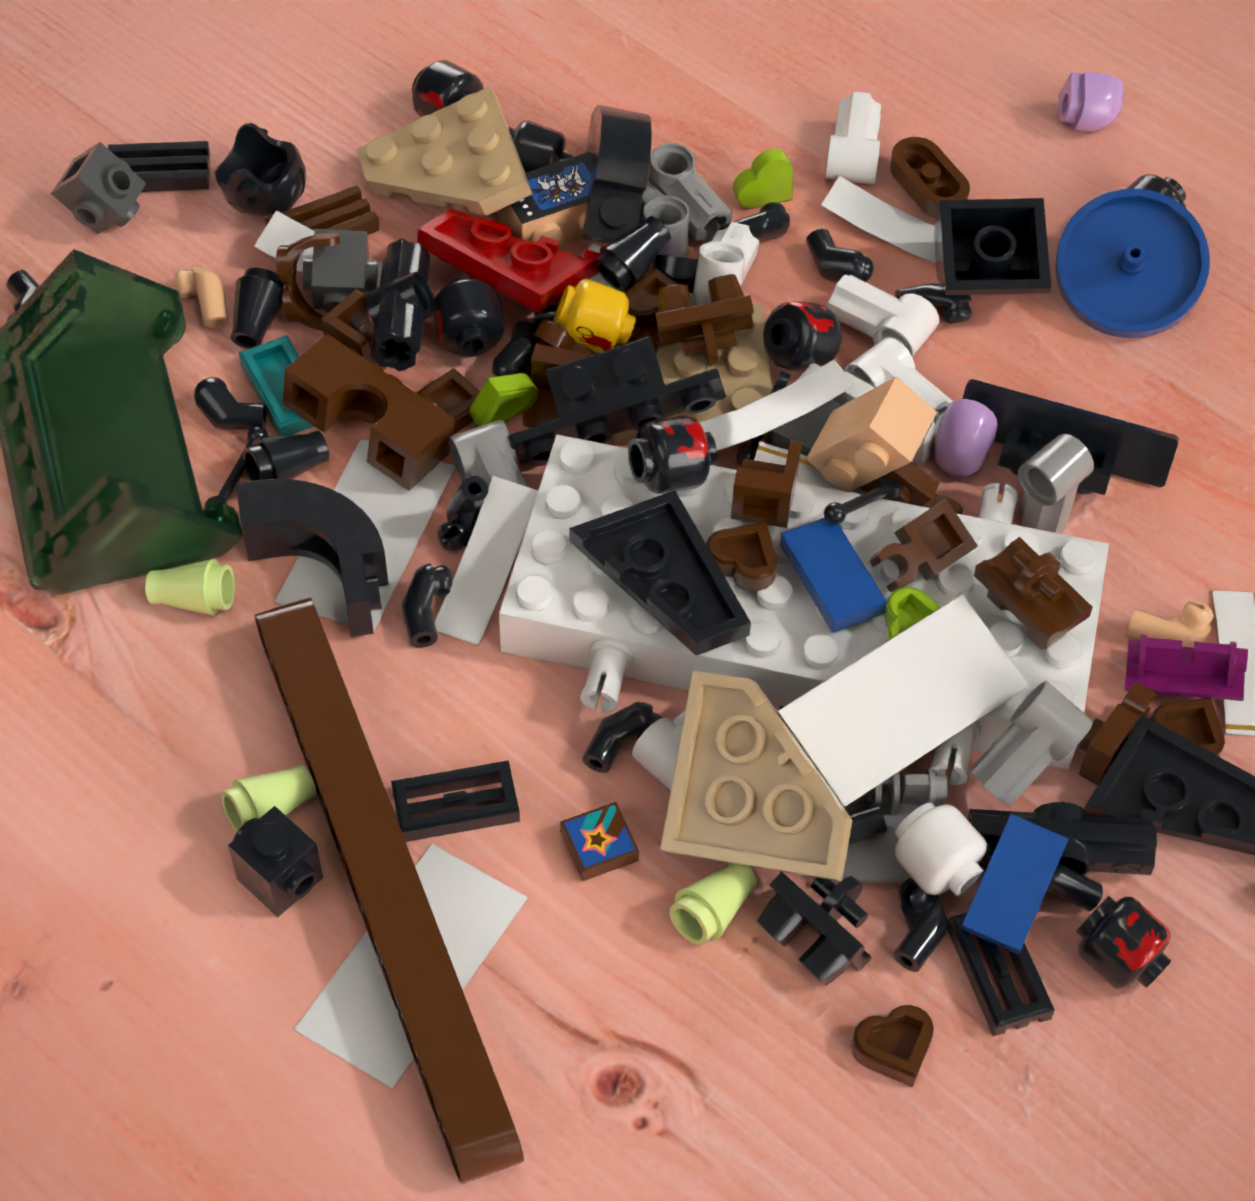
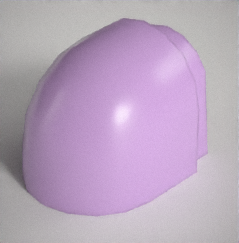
M1085 71L1083 74L1071 72L1058 95L1060 121L1069 123L1071 130L1098 131L1108 127L1119 116L1124 100V85L1122 81L1117 77L1088 71Z
M959 399L949 403L939 424L932 453L936 464L944 474L953 478H967L982 468L993 446L996 435L997 419L994 413L985 405L973 400Z

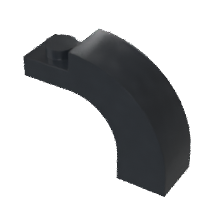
M597 105L593 110L586 152H590L592 155V172L582 239L608 244L638 226L642 196L647 189L651 155L652 127L648 114L604 105Z
M266 479L236 483L241 527L248 561L280 556H304L322 562L335 572L342 583L351 637L374 634L371 611L382 609L379 587L389 585L382 539L369 516L346 496L316 483L293 479Z

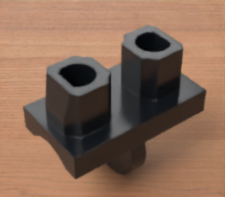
M782 871L769 884L776 895L768 902L757 922L783 947L787 945L806 923L811 926L820 937L798 960L825 986L843 974L851 964L860 971L870 961L872 957L864 950V945L837 922L843 916L855 928H858L868 918V913L855 903L863 889V885L857 879L849 876L835 885L831 880L816 878L811 888L824 899L820 906Z

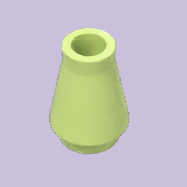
M210 559L165 570L149 571L146 577L145 592L150 604H164L215 616L219 610H229L232 607L235 597V578L230 565H220L216 559Z
M299 765L288 770L236 779L232 782V788L222 792L221 800L226 817L237 833L247 821L253 818H261L274 806L283 814H289L302 803L315 798L316 787L308 769L304 765Z
M728 863L720 870L678 891L675 895V903L669 910L671 921L677 931L685 939L697 945H702L708 940H718L747 896L757 887L758 881L755 873L749 866Z

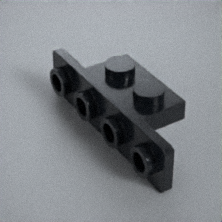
M649 336L545 370L559 419L513 433L508 436L511 448L515 449L516 457L521 464L528 462L542 464L548 462L556 434L604 444L611 439L612 435L630 429L639 430L648 421L664 419L682 412L689 414L704 412L712 408L716 401L726 398L719 371L716 368L665 384Z
M970 379L967 382L962 398L977 401L994 413L997 419L994 441L1004 443L998 465L1009 468L1017 476L1020 466L1058 435L1068 434L1079 439L1092 456L1094 470L1078 485L1076 492L1078 494H1092L1094 492L1105 495L1111 474L1157 487L1165 486L1179 442L1178 436L975 379Z

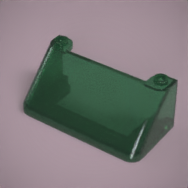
M75 249L66 256L0 328V442L29 583L35 590L53 595H63L147 575L151 570H165L220 558L243 538L235 508L223 502H213L203 510L163 357L174 344L181 340L186 328V320L179 292Z

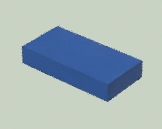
M821 518L781 533L780 546L832 633L885 613L887 601L839 524L832 525L825 518Z
M1010 814L961 929L1019 955L1069 839Z

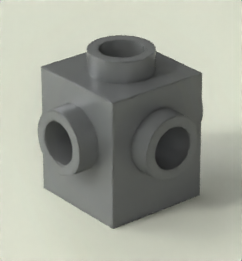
M99 142L73 159L51 194L67 207L81 224L90 227L96 234H99L114 224L122 227L134 217L140 207L136 199L146 183L132 171L131 167L124 160L115 156L107 147Z

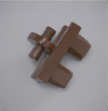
M735 274L718 276L709 280L708 289L711 303L691 306L687 285L677 284L662 287L659 290V313H655L660 346L682 342L685 356L705 352L708 367L719 365L717 350L737 346L735 331L753 328L752 314L754 309L751 295L744 296Z
M1018 537L997 556L977 564L973 576L988 589L987 598L1000 610L1010 611L1027 628L1026 636L1040 650L1047 649L1063 638L1071 629L1089 618L1093 607L1058 574L1061 562L1050 552L1039 556L1021 537Z

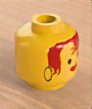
M583 279L575 287L570 285L566 287L558 304L553 322L566 329L576 343L588 347L597 354L614 348L616 343L619 345L627 344L636 317L628 314L629 299L625 293L594 280Z

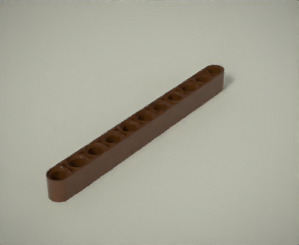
M312 597L257 613L255 618L264 649L308 770L314 780L318 798L460 1185L520 1164L523 1162V1154L513 1122Z

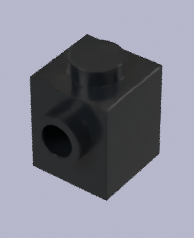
M276 806L271 808L261 818H253L247 821L237 831L233 841L228 845L237 880L276 917H279L296 901L309 893L323 879L317 844Z

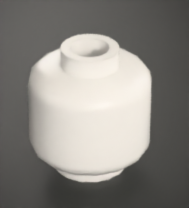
M926 803L910 813L897 827L895 836L899 840L895 846V858L927 894L939 895L951 890L958 896L969 890L983 876L984 871L979 864L986 854L987 843L954 806L945 804L935 807L932 803Z

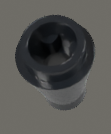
M649 216L643 223L601 247V255L594 261L595 267L613 288L623 292L628 286H634L642 279L662 247L671 239L670 232L660 220L654 216Z
M249 268L236 281L234 321L230 338L236 345L242 348L250 349L262 344L266 332L283 305L282 295L285 284L280 281L279 275L264 268Z
M320 431L307 434L256 438L253 445L243 449V462L250 481L294 479L314 466L329 460L328 446Z

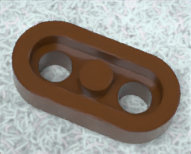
M908 137L895 144L890 163L891 174L926 214L937 218L940 200L968 199L970 192L968 180L934 142L922 137Z

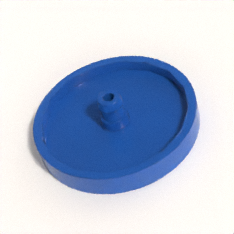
M1120 189L1092 199L1070 219L1062 233L1057 250L1056 279L1066 304L1085 324L1097 331L1115 337L1143 338L1172 328L1191 312L1206 285L1210 268V254L1207 239L1200 224L1179 202L1151 190Z

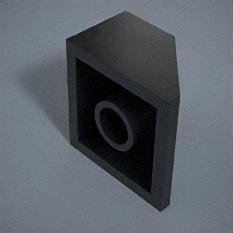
M1044 198L939 201L934 242L937 279L944 295L1049 294L1051 292Z

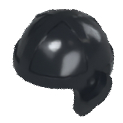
M245 123L238 129L231 151L215 171L216 180L226 201L235 210L252 216L271 217L275 211L282 213L290 210L302 196L306 184V168L298 148L291 142L271 138L268 136V130L259 128L253 123Z

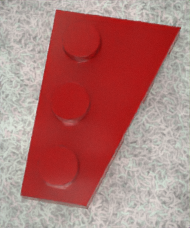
M449 209L419 227L417 243H422L427 252L476 279L487 282L496 290L538 313L561 299L568 285L575 287L581 280L590 279L595 276L598 270L595 267L594 261L601 255L588 249L583 253V257L559 250L560 241L541 236L538 241L511 236V229L508 225L454 209Z

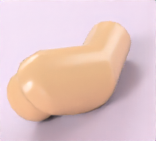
M200 265L192 266V270H179L175 274L180 297L190 298L191 296L198 295L204 326L211 328L220 327L229 322L223 285L216 274Z
M1199 601L1185 603L1182 614L1168 620L1135 609L1126 636L1137 640L1141 639V634L1147 635V638L1182 640V647H1187L1194 644V642L1204 640L1211 631L1209 623L1213 618V612L1208 605Z

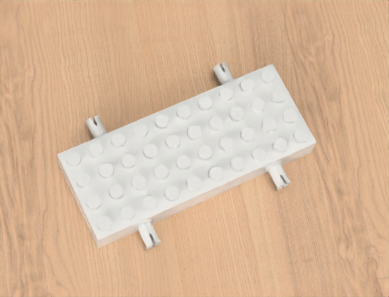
M556 434L499 612L501 652L589 670L585 687L580 695L581 702L588 708L596 710L601 692V696L604 697L601 712L615 710L619 701L618 695L623 677L689 691L692 672L698 671L750 678L759 685L773 707L779 710L780 705L787 706L885 644L888 625L884 617L885 613L832 633L780 546L781 533L824 518V509L829 503L837 502L843 504L861 494L796 482L787 528L767 525L777 557V571L773 584L761 591H748L738 586L733 577H725L751 622L750 636L696 656L569 542L570 527L663 494L649 491L643 483H638L634 479L629 465L628 448ZM712 465L704 484L696 489L676 492L705 543L709 536L716 531L757 524L731 519L733 487L737 470ZM991 483L983 488L979 518L957 514L978 547L927 581L918 569V574L914 581L905 586L919 589L941 607L963 594L1029 685L1020 693L935 747L930 770H934L936 776H945L948 763H952L953 767L949 785L953 786L961 785L968 780L971 750L985 753L992 746V743L1012 724L1010 721L1011 717L1023 700L1042 682L1048 681L1082 712L1085 710L1109 543L1013 525L1012 520L1015 504L1018 500V493L1007 484H1005L1001 503L997 502L1000 483ZM879 499L847 514L845 520L839 524L886 601L892 593L889 592L886 586L898 578L899 568L891 560H885L875 567L869 561L876 552L885 546L893 543L901 544L894 532L930 508ZM1018 537H1021L1039 556L1048 552L1055 556L1061 562L1058 574L1093 607L1089 618L1071 629L1063 638L1047 649L1040 650L1026 636L1027 628L1010 611L1000 610L987 598L988 589L973 576L977 564L997 556ZM1076 747L1062 760H1053L1048 766L1069 770Z

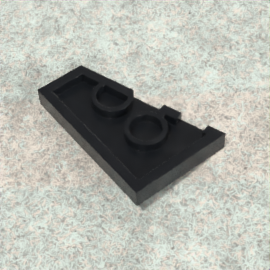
M675 490L569 528V542L694 655L697 656L750 636L751 622Z
M1142 715L1085 805L1086 816L1149 819L1156 826L1157 833L1255 855V776Z

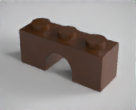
M329 334L322 337L285 369L282 405L323 433L336 422L345 418H361L373 423L366 462L408 491L449 455L448 437L453 435L455 419L448 415L439 405L430 403L406 387L397 377L387 374L363 358L355 349L345 346Z

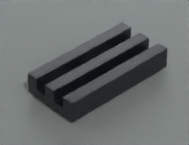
M208 141L108 145V149L115 156L124 160L131 167L132 171L146 183L141 192L209 189L210 148Z
M509 760L391 781L397 820L405 842L520 822V811ZM501 783L499 788L471 793L466 791L444 794L443 798L407 804V799Z
M967 913L950 917L948 919V933L993 1037L1004 1034L1008 1027L1015 1026L1016 1030L1027 1027L1030 1021L1038 1019L1040 1023L1051 1020L1055 1009L1025 943L1019 955L1008 950L1031 1004L1023 1006L997 945L976 936L1008 1009L1003 1011L970 933L961 929Z

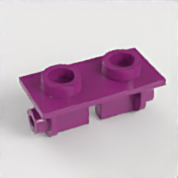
M1141 634L1140 640L1129 639L1125 691H1129L1135 681H1138L1157 692L1156 694L1243 701L1248 649L1236 648L1237 643L1231 641L1230 644L1194 642V648L1182 647V640L1147 638V635Z

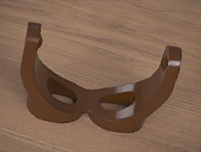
M338 233L316 234L299 239L290 245H280L278 247L276 264L280 281L285 284L282 301L285 318L288 322H299L312 329L323 331L321 318L324 316L316 312L304 299L296 283V271L299 258L304 250L310 247L337 245L340 243Z

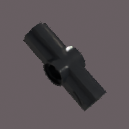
M404 238L388 245L386 258L383 260L380 287L368 292L366 295L368 312L375 324L371 355L380 367L394 368L399 372L415 365L416 354L420 351L423 320L434 316L436 313L435 299L427 283L430 255L422 243L408 242Z
M1066 802L1044 804L1033 812L969 810L967 820L987 843L986 854L979 865L989 864L1009 816L1013 814L1068 838L1069 840L1058 864L1064 865L1082 875H1086L1088 871L1151 875L1155 867L1157 834L1156 826L1149 819L1086 816V811L1082 807Z

